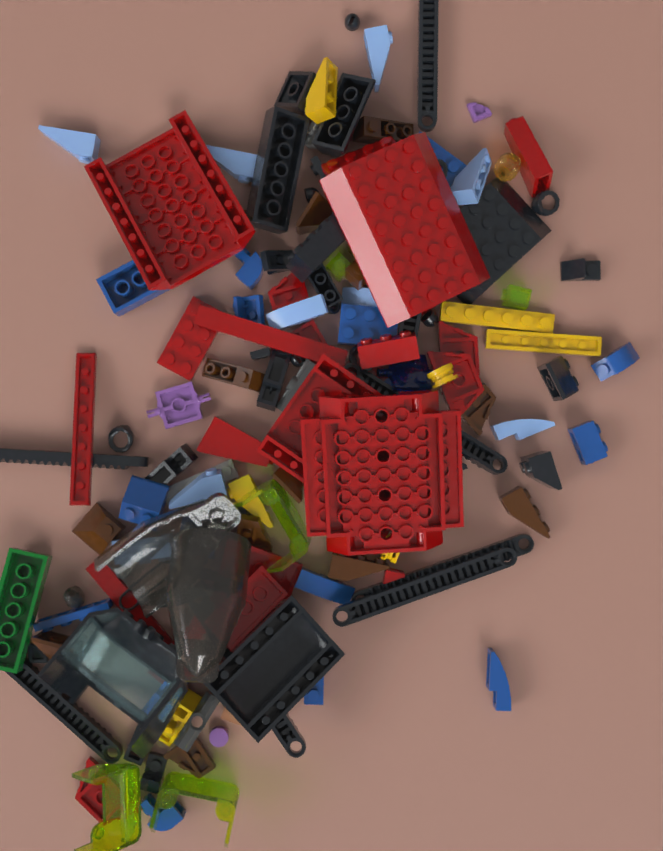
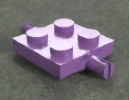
M191 381L155 392L157 408L147 410L146 412L149 414L147 415L148 418L160 415L165 429L203 419L201 403L212 399L208 397L211 396L209 392L198 396Z

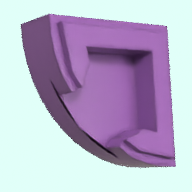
M476 102L467 104V109L473 123L492 115L488 107Z

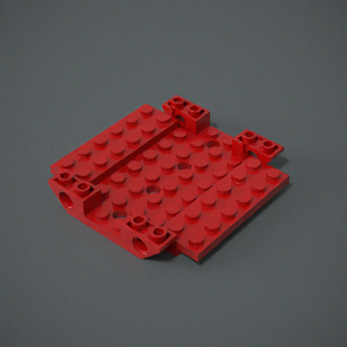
M438 390L405 391L393 395L359 396V394L319 396L320 417L300 418L307 537L326 536L327 551L347 556L427 551L443 544V531L446 528L464 527L461 410L437 411L439 410ZM382 410L387 413L384 421L376 419L378 411ZM385 450L389 454L388 458L383 461L377 458L378 453ZM382 490L390 492V496L387 499L379 497V493ZM388 528L392 531L391 535L386 538L382 537L381 531Z

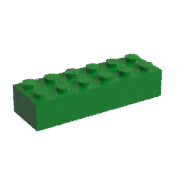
M9 548L0 580L1 671L17 674L23 669L33 631V624L36 620L52 560L50 555L18 548Z

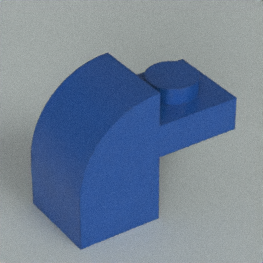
M244 248L234 255L244 263L235 275L252 290L262 278L263 266L261 258L256 251L250 257L251 253Z
M628 342L611 352L608 356L593 363L591 367L602 382L625 370L640 357L632 344Z
M148 793L140 804L143 812L151 816L147 825L157 831L172 829L184 819L186 810L175 797L162 807L155 797Z

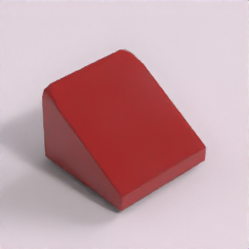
M394 568L385 570L383 584L404 578V571Z

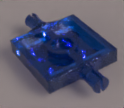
M419 354L420 359L389 364L388 369L378 368L377 376L389 377L393 391H423L432 389L431 380L428 379L427 374L434 370L429 369L426 355Z

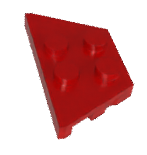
M438 321L439 352L470 354L477 373L480 375L478 337L445 324L443 321Z
M428 351L427 355L433 370L452 363L453 375L457 374L458 378L440 386L449 410L460 409L462 415L484 391L471 355Z
M90 756L86 761V767L82 774L75 799L101 825L111 823L115 819L125 818L126 815L135 812H141L142 806Z

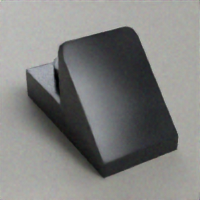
M264 250L260 252L263 270L267 271L268 275L290 271L286 265L290 261L288 257L293 253V250Z
M585 258L560 262L561 281L601 280L600 261H585Z
M150 751L144 773L141 777L140 790L159 794L168 761L163 757L164 754Z

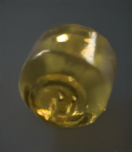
M510 152L502 154L494 164V174L501 181H511L514 179L521 168L519 157Z

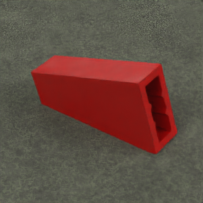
M521 116L510 119L505 123L504 135L520 169L519 171L531 198H534L541 191L550 189L553 170L525 118Z
M216 416L196 449L202 453L268 467L269 464L273 465L272 461L256 451L262 441Z

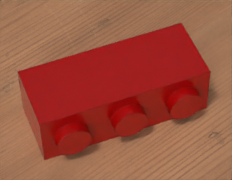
M411 330L401 331L399 335L395 336L384 334L379 339L374 340L371 337L360 340L361 342L357 343L361 369L420 359L416 334L411 332Z

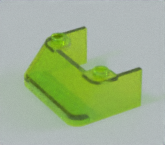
M270 479L229 505L230 509L244 506L258 496L264 505L271 506L291 540L289 543L291 552L267 569L268 573L285 570L307 553L311 543V537H307L306 525L285 489L275 479Z
M130 763L97 764L72 773V778L93 785L102 784L103 822L93 827L90 835L91 842L74 849V851H119L135 844L140 839L142 833L139 767Z
M170 772L165 776L157 795L149 829L155 833L161 809L172 808L177 802L178 795L217 802L215 809L217 818L221 821L229 822L224 847L228 848L239 800V788L233 783L204 777L197 778L194 775L179 772Z

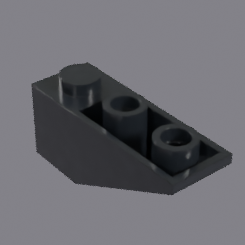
M322 263L308 277V280L317 295L323 294L327 308H330L342 301L343 298Z

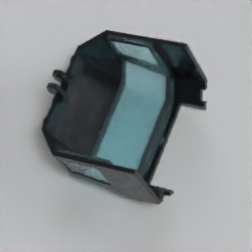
M119 608L90 612L37 676L60 695L63 693L67 694L70 697L68 701L72 705L77 702L88 687H91L142 726L128 744V747L144 759L162 735L185 694L188 692L183 659L179 653L180 649L173 643L169 645L163 641L165 638L156 632L153 626H148L143 619H139L136 622L133 619L134 615L126 609L121 611Z

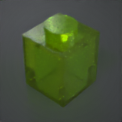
M339 252L326 265V270L340 283L345 278V268L351 263Z
M509 284L506 289L503 288L500 300H503L502 306L525 311L528 309L532 290Z

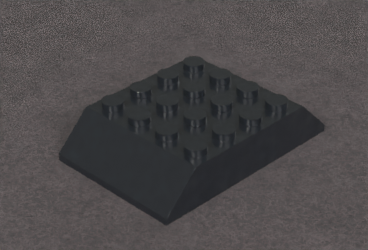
M501 175L483 188L478 204L464 205L460 209L491 278L456 296L463 304H472L552 231Z
M291 595L275 607L232 651H229L213 667L202 683L259 743L345 653Z

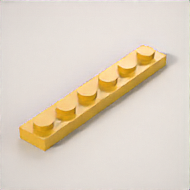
M446 301L441 303L439 321L539 333H553L555 314Z
M487 329L485 349L599 357L601 356L602 337Z

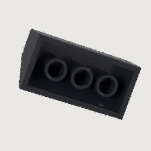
M342 73L337 84L336 117L320 123L312 142L322 154L338 158L346 152L376 81L374 79Z

